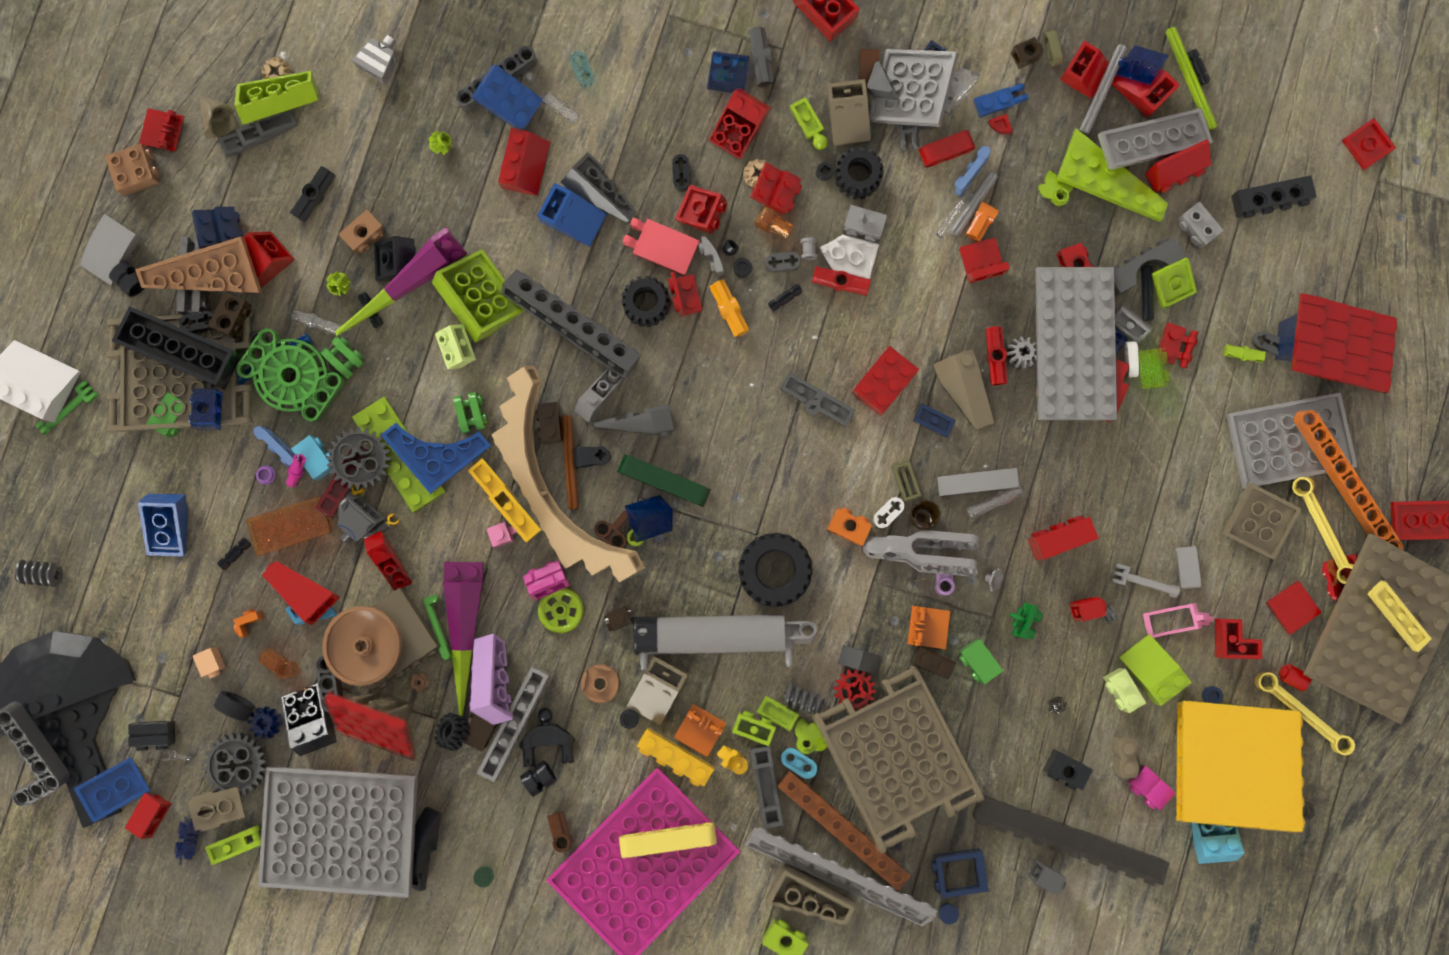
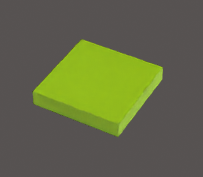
M1186 257L1152 273L1159 304L1163 309L1197 293L1190 261Z

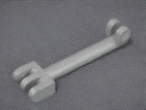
M1116 564V568L1122 569L1123 572L1114 571L1113 575L1119 576L1121 579L1112 578L1111 582L1125 586L1126 581L1167 592L1169 593L1168 596L1177 598L1180 593L1179 586H1170L1130 574L1131 567Z

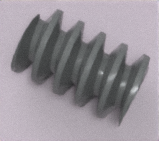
M21 559L15 569V580L20 584L27 583L28 585L57 587L63 576V569L60 566L57 567L55 563L48 564V562H43L41 564L40 561L33 563L31 560L26 562Z
M791 681L783 696L785 706L792 702V709L799 705V712H802L805 708L807 709L806 715H809L812 711H814V714H820L826 699L824 697L821 700L822 695L820 693L814 697L813 690L807 694V688L805 687L800 691V685L798 684L793 688V682Z

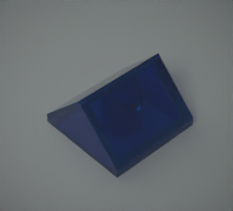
M660 495L625 506L637 543L673 531V509Z

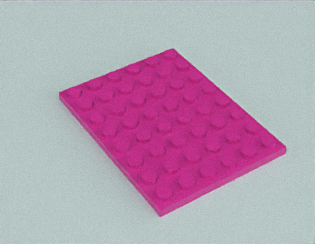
M657 767L546 881L618 955H640L740 853V850L715 825L717 844L622 858L619 836L702 823H713Z

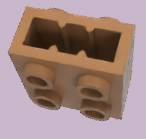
M141 143L105 156L115 189L123 196L160 184L158 179L160 173L152 161L154 155L149 148H146Z

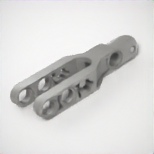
M921 530L909 537L893 535L886 537L872 536L866 538L863 544V551L868 557L906 562L919 572L960 576H975L978 573V562L974 559L916 554L912 550L916 547L955 548L959 551H962V549L974 550L979 548V537L974 534Z

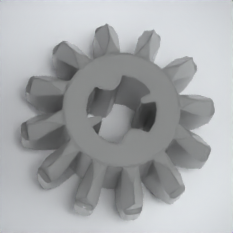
M1020 336L1019 340L1013 339L1012 344L1007 346L1010 350L1007 352V356H1012L1009 363L1015 361V368H1018L1021 364L1022 369H1025L1027 365L1031 367L1034 365L1033 361H1037V355H1035L1037 354V349H1034L1036 342L1031 344L1030 337L1024 340V337ZM1022 349L1025 350L1024 353H1026V355L1024 356L1020 355L1022 352H1019Z

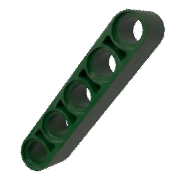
M624 454L617 471L622 475L701 507L705 506L711 489L626 454Z

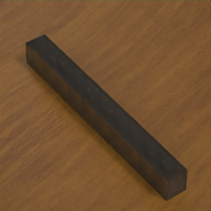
M983 795V801L976 802L972 816L977 819L976 823L986 827L988 824L994 825L995 830L1006 833L1007 830L1014 833L1013 836L1025 840V837L1032 839V843L1039 846L1047 844L1051 846V850L1062 853V850L1070 852L1069 856L1079 860L1081 857L1087 858V862L1096 866H1099L1100 863L1107 866L1106 869L1118 873V870L1123 871L1125 876L1135 880L1137 877L1143 878L1144 883L1155 886L1156 883L1160 885L1164 883L1170 862L1163 858Z

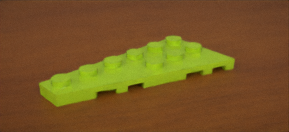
M1078 129L1073 131L1056 180L1161 222L1164 218L1168 202L1126 168L1121 167L1109 170L1103 150Z

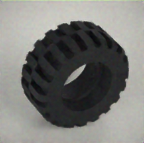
M768 533L754 539L742 553L738 570L741 585L746 593L756 602L770 607L786 606L797 601L806 592L813 575L812 560L807 549L792 536L781 533ZM781 552L791 560L794 571L787 585L781 588H770L760 581L757 574V566L760 559L767 553Z

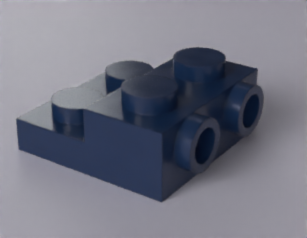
M234 206L214 207L211 210H193L191 212L199 249L237 237H244L243 230H239L238 227L240 215L239 212H235Z

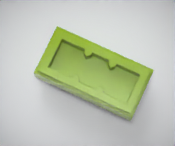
M765 695L756 713L772 720L790 732L800 715Z

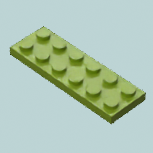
M385 396L352 416L363 433L366 428L369 429L370 435L375 431V438L380 437L384 431L395 423L408 433ZM389 445L384 448V450H390L386 457L391 458V461H386L385 463L390 468H385L413 513L446 493L444 487L441 486L430 495Z

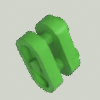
M336 336L331 341L335 347L331 351L325 347L321 354L344 377L349 379L354 374L350 370L351 367L355 365L360 368L364 364L362 360L364 356L356 349L352 351L349 348L351 344L344 337L338 338ZM340 352L348 358L345 363L337 357Z
M476 391L468 393L469 399L463 400L462 395L453 397L462 434L471 432L470 426L475 425L477 430L486 428L485 424H488L486 413H482L481 406L484 405L481 394L478 395ZM467 407H471L473 418L468 419Z

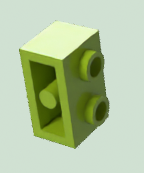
M745 710L743 713L738 712L732 733L769 746L776 729L775 725L772 724L773 721L764 717L759 720L754 718L755 714Z

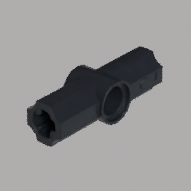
M321 166L310 183L303 187L302 195L290 213L299 220L306 222L315 207L323 202L324 194L336 175ZM316 191V195L310 198L311 192Z

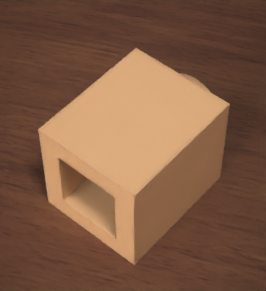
M218 647L209 648L193 655L201 677L209 676V679L219 676L221 674L220 671L226 669Z

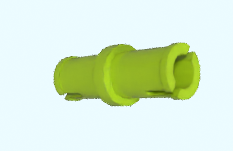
M1226 344L1223 356L1239 358L1240 361L1250 360L1263 363L1266 352L1249 349L1248 346L1238 347Z

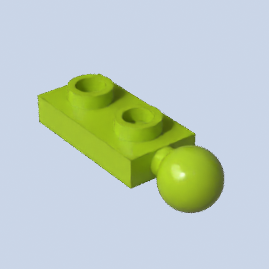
M804 97L791 104L789 109L806 139L808 140L813 137V146L817 150L825 149L828 145V140L824 135H820L824 131V127L807 98Z

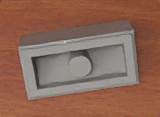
M1122 304L1116 311L1115 325L1137 342L1138 345L1152 331V327L1125 304Z

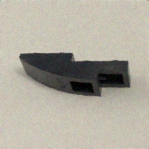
M430 807L424 808L415 825L412 888L418 891L426 890L430 853L437 850L441 812Z

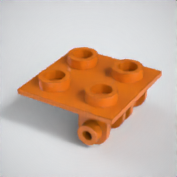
M912 606L907 644L946 649L950 611Z
M692 704L674 738L708 757L718 737L724 730L726 722Z

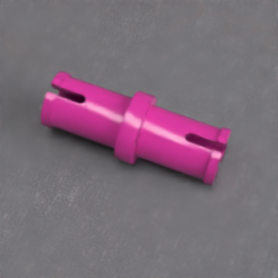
M294 455L292 465L288 468L289 475L286 484L293 488V485L295 487L298 486L300 477L304 474L303 467L306 462L304 455Z

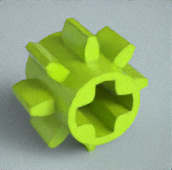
M436 130L428 138L430 149L436 154L441 152L442 155H445L453 147L451 145L452 139L445 131L440 133Z
M336 271L327 277L328 283L326 286L333 295L341 296L350 290L348 285L351 281H349L346 274Z

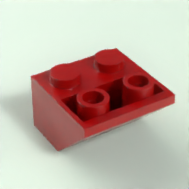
M1083 41L1060 81L1092 99L1098 90L1109 62L1100 49Z

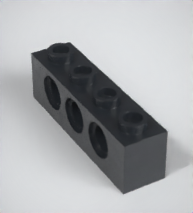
M1311 175L1238 190L1231 195L1236 217L1243 216L1244 219L1255 216V213L1269 214L1274 212V209L1280 208V211L1291 209L1294 205L1299 207L1311 204L1310 201L1317 197ZM1290 191L1294 193L1295 198L1290 195ZM1271 195L1276 197L1277 202L1272 199ZM1253 199L1258 201V205L1254 204Z

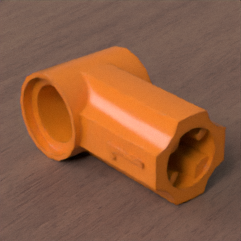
M982 201L965 235L973 241L980 242L999 210Z

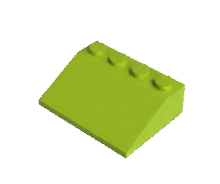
M483 249L437 271L432 280L434 287L461 324L464 325L475 343L490 336L525 311L501 294L505 279Z

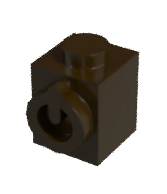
M626 605L603 616L610 632L632 624V619H634L631 609L627 608Z

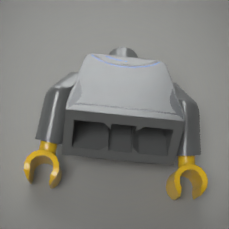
M355 484L351 488L352 492H348L338 505L339 520L337 525L344 531L340 538L345 543H350L352 539L357 542L362 539L364 540L381 530L384 533L389 529L390 525L395 526L400 522V519L395 523L390 522L391 517L395 515L394 513L390 514L387 521L384 522L385 517L360 497V495L364 494L365 488L361 487L359 491H356Z

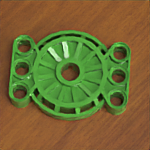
M263 329L259 332L237 365L238 375L243 378L253 379L258 394L268 405L287 412L302 411V416L307 421L321 420L345 384V379L341 374L329 373L326 360L313 345L296 339L281 340L280 334L271 329ZM272 333L273 340L270 343H268L266 341L267 334ZM289 342H296V343H298V345H297V346H292V345H289L288 343H289ZM305 346L309 347L314 352L311 353L310 351L306 350ZM261 349L262 357L257 359L255 352ZM247 365H250L252 371L250 374L247 375L245 373V367ZM293 368L296 371V379L289 383L287 382L285 370ZM333 376L338 378L336 386H332L330 383ZM322 392L327 393V400L325 402L320 400ZM269 398L276 401L277 405L274 404L271 400H269ZM285 405H293L294 408L288 409V408H284V406H285ZM311 408H315L317 411L314 418H311L309 415Z

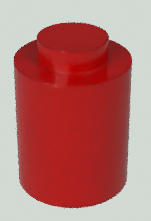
M1290 663L1286 666L1283 665L1278 672L1280 681L1301 692L1309 687L1312 680L1303 675V670Z

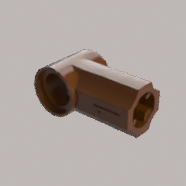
M564 811L547 815L554 849L557 852L567 851L573 844V838L570 835ZM560 837L567 840L566 847L559 845L558 840Z

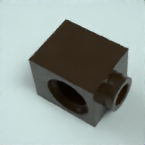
M1035 37L1015 45L1011 55L1018 69L1039 61L1043 54V47L1040 42H1037ZM1025 50L1031 51L1032 55L1026 54Z

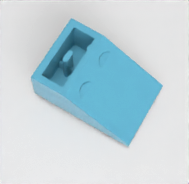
M1192 823L1194 847L1199 864L1238 861L1243 856L1244 850L1237 827Z

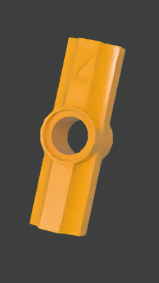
M719 280L709 286L718 304V310L722 318L726 320L734 338L748 332L749 328L741 314L740 306L736 298L732 296L725 280Z

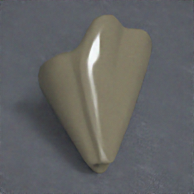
M209 97L199 98L206 138H214L218 142V138L236 133L235 129L239 128L229 105Z

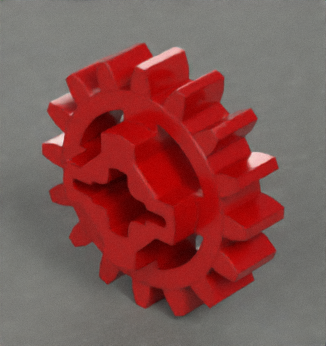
M847 669V675L840 673L842 679H836L835 681L838 683V686L833 687L834 690L838 691L834 697H840L838 704H841V701L845 699L842 695V688H844L847 692L846 698L849 699L854 711L856 707L860 710L863 708L862 705L868 706L869 703L867 701L874 700L871 693H876L875 690L871 689L875 685L874 682H869L871 676L864 677L865 672L861 671L858 674L857 669H854L853 673ZM856 677L854 681L846 682L848 678ZM863 681L867 685V692L863 690ZM856 685H858L857 689L859 690V692L851 695L852 691L850 690V687H855ZM856 698H863L862 701L853 703Z

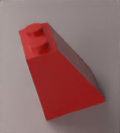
M271 231L248 232L244 236L261 288L295 260Z

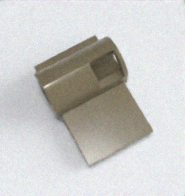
M239 786L219 792L209 791L187 800L195 831L201 830L202 832L246 817Z

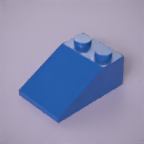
M148 493L138 502L146 555L184 557L186 553L188 522L186 495Z

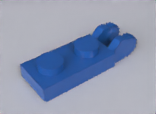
M1024 83L974 98L973 102L979 118L1014 107L1016 104L1028 100V94H1023L1016 98L1012 96L1013 93L1020 92L1025 88Z

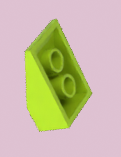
M1150 634L1118 657L1153 704L1164 705L1192 683L1181 667Z

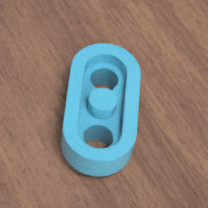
M790 747L783 750L781 761L784 766L805 779L815 776L817 765L812 759L795 748ZM788 754L794 755V759L792 761H789L787 759ZM804 765H810V770L804 771Z

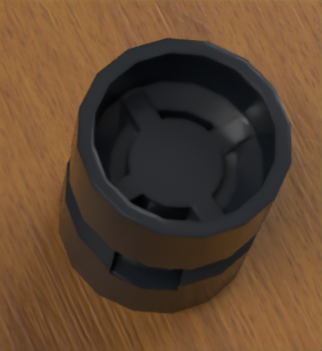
M127 261L117 264L109 273V279L130 298L139 295L145 289L141 288L135 268Z
M544 760L535 765L533 771L529 769L520 775L524 787L532 797L541 793L543 787L548 788L557 782L554 772Z

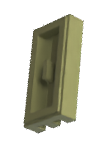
M910 460L891 466L903 502L922 497ZM903 466H907L916 495H913ZM897 468L901 471L909 497H906Z

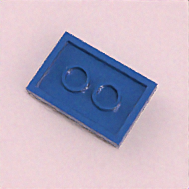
M132 757L74 788L93 823L139 798L144 793L151 791Z

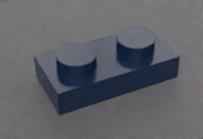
M923 403L920 404L913 419V422L945 438L949 436L956 421Z

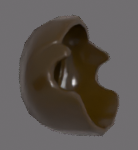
M923 499L918 504L913 505L909 518L917 529L929 530L938 523L941 512L935 502Z

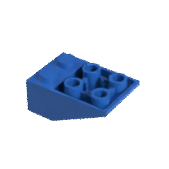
M554 183L537 217L544 225L590 247L607 213L572 191Z

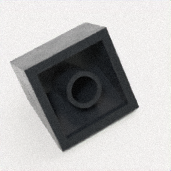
M392 236L374 244L375 281H392L411 261L416 252L414 239Z

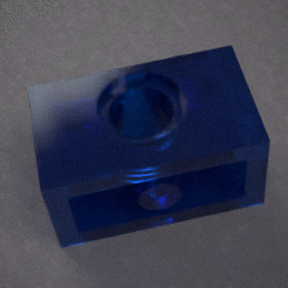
M193 389V393L190 396V404L192 406L191 413L189 414L190 427L196 430H221L223 392L218 389ZM208 406L207 412L202 413L203 408Z

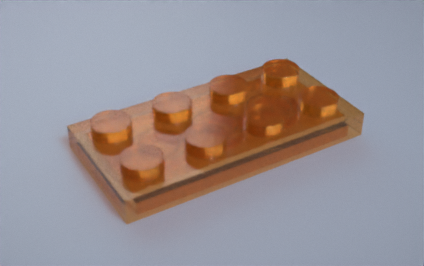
M322 496L246 519L256 556H262L332 533L328 516L315 510Z

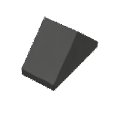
M879 61L876 62L866 86L867 90L875 97L892 100L899 99L885 69Z
M843 645L838 664L875 674L880 655Z

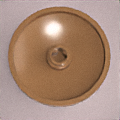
M370 606L352 607L339 613L328 625L323 637V656L329 670L341 681L356 686L374 684L386 678L399 662L402 651L401 634L394 620L384 611Z

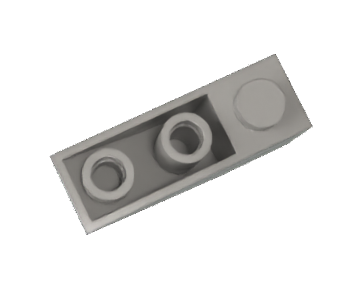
M607 368L578 399L574 412L587 422H590L624 379Z

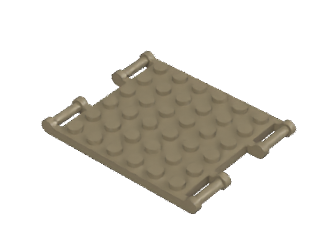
M252 312L243 323L242 342L238 343V335L235 340L213 329L194 334L232 349L237 353L238 350L247 351L252 344L250 343V319H252ZM185 315L153 317L180 327L179 321ZM207 317V318H208L207 321H203V322H205L206 324H209V321L211 320V318H210V317ZM123 318L107 320V326L109 327V351H107V358H120V393L107 394V401H109V425L106 426V432L119 433L161 428L176 429L253 424V418L251 417V393L253 392V386L238 385L237 366L225 390H222L121 346L120 350H118V344L112 342V339ZM189 321L186 327L190 328V325L195 323ZM231 321L225 324V328L230 326ZM167 392L180 399L174 401L170 406L171 413L178 416L174 423L146 424L152 414L156 417H162L166 414L167 407L161 400ZM238 393H243V417H238ZM120 400V425H117V401ZM182 403L183 411L178 414L174 413V404ZM159 404H162L164 406L163 413L156 415L154 413L155 409Z
M915 665L889 680H882L880 684L887 696L856 712L849 699L846 698L841 701V704L820 714L812 715L880 854L885 853L886 849L907 838L915 837L916 833L910 821L941 804L946 815L951 818L955 816L956 812L984 800L965 759ZM911 677L916 681L896 692L892 689L893 686ZM846 710L848 716L825 726L824 720ZM970 789L972 790L973 795L951 805L949 800ZM901 825L904 826V831L882 841V835Z

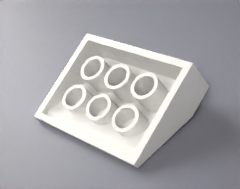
M14 340L0 354V399L40 419L55 423L81 371Z

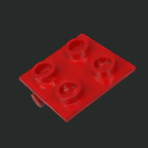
M147 108L139 144L176 152L185 116L178 115L173 110L164 112Z

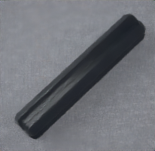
M1144 265L1141 268L1143 321H1152L1154 319L1152 265Z

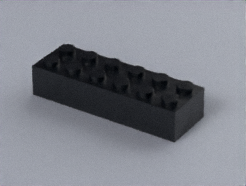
M130 306L112 339V342L123 348L222 390H225L241 358V355L232 349Z

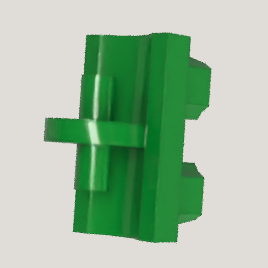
M1024 602L1022 608H1018L1016 614L1010 613L1009 617L1014 619L1012 623L1014 628L1011 635L1022 639H1034L1036 630L1031 628L1032 622H1040L1043 617V613L1038 610L1037 606Z

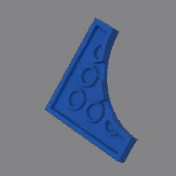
M397 423L381 434L382 438L430 495L491 448L489 442L479 431L466 439L452 444L421 441L407 433Z

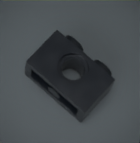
M1053 749L1043 769L1049 772L1048 777L1057 782L1059 778L1066 782L1065 786L1074 791L1076 788L1083 791L1093 771L1088 766ZM1070 766L1071 773L1068 776H1064L1063 770Z

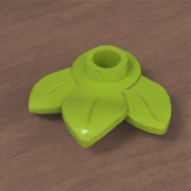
M1048 171L1044 180L1045 184L1038 185L1039 192L1044 198L1051 199L1052 203L1056 206H1063L1068 202L1069 193L1074 187L1056 180L1057 175L1052 171Z
M800 718L794 729V733L798 738L796 742L798 751L807 755L813 751L821 752L825 750L827 745L815 722L809 725L803 718ZM804 741L809 742L810 746L808 748L804 747Z

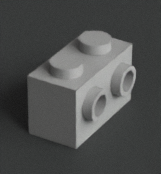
M1200 201L1176 220L1179 228L1189 235L1192 244L1199 249L1224 231Z

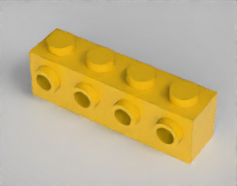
M647 727L637 744V747L640 748V753L647 757L652 755L657 758L655 761L664 767L666 765L672 767V771L681 777L684 774L690 778L689 782L697 787L700 785L705 786L714 771V766Z

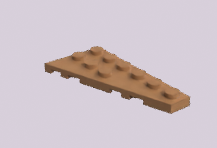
M237 237L135 269L141 288L262 293L244 237Z

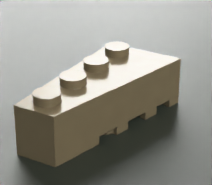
M785 863L767 896L766 905L782 907L784 910H794L804 915L821 917L823 920L846 925L855 909V900Z

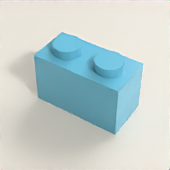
M309 435L291 448L295 455L299 456V454H302L306 457L305 469L313 480L320 481L334 469L333 467H327V464L332 461L326 459V456H331L332 454L324 450L325 444L319 437L316 438Z

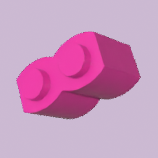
M1145 765L1140 766L1137 778H1130L1127 781L1130 785L1129 789L1137 796L1141 794L1146 799L1144 803L1152 810L1156 808L1161 811L1175 795V792Z

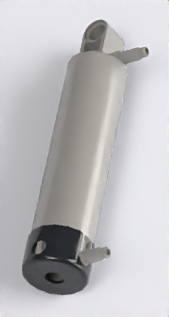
M784 614L635 617L633 622L634 654L640 656L641 670L646 671L648 655L785 651L786 666L791 668L793 666V644L813 642L816 637L817 628L810 621L785 622ZM809 629L813 634L806 636L802 631Z

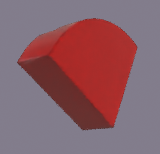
M1007 114L988 121L990 127L998 133L1010 134L1013 132Z

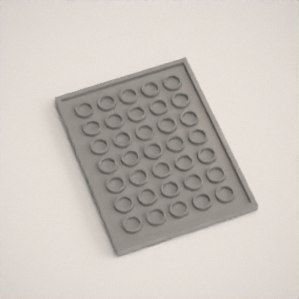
M266 767L258 887L409 898L412 891L418 775Z

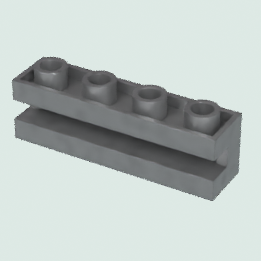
M180 236L179 256L199 250L197 237L191 239L186 236ZM177 289L176 312L185 315L207 311L209 309L208 291Z

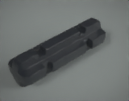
M1193 49L1187 54L1190 61H1192L1191 64L1196 76L1199 77L1200 85L1209 83L1211 79L1205 73L1207 70L1202 59L1198 57L1200 56L1198 50Z
M795 284L791 287V290L788 289L777 296L776 300H771L768 303L769 308L773 312L779 309V306L785 305L794 299V296L800 295L802 288L799 284Z
M366 292L358 295L360 303L363 304L362 307L371 300ZM378 312L368 317L374 328L383 325L381 318L378 317Z
M242 538L238 545H235L224 555L225 558H221L218 561V566L223 570H227L231 566L230 563H234L244 553L243 550H247L251 546L250 541Z

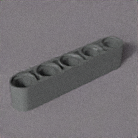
M523 46L497 65L515 79H518L536 66L537 57L532 47ZM526 55L532 56L529 60H524ZM510 66H517L513 71L508 70ZM487 72L457 93L456 99L464 111H472L481 105L471 97ZM465 98H471L469 102L463 103Z

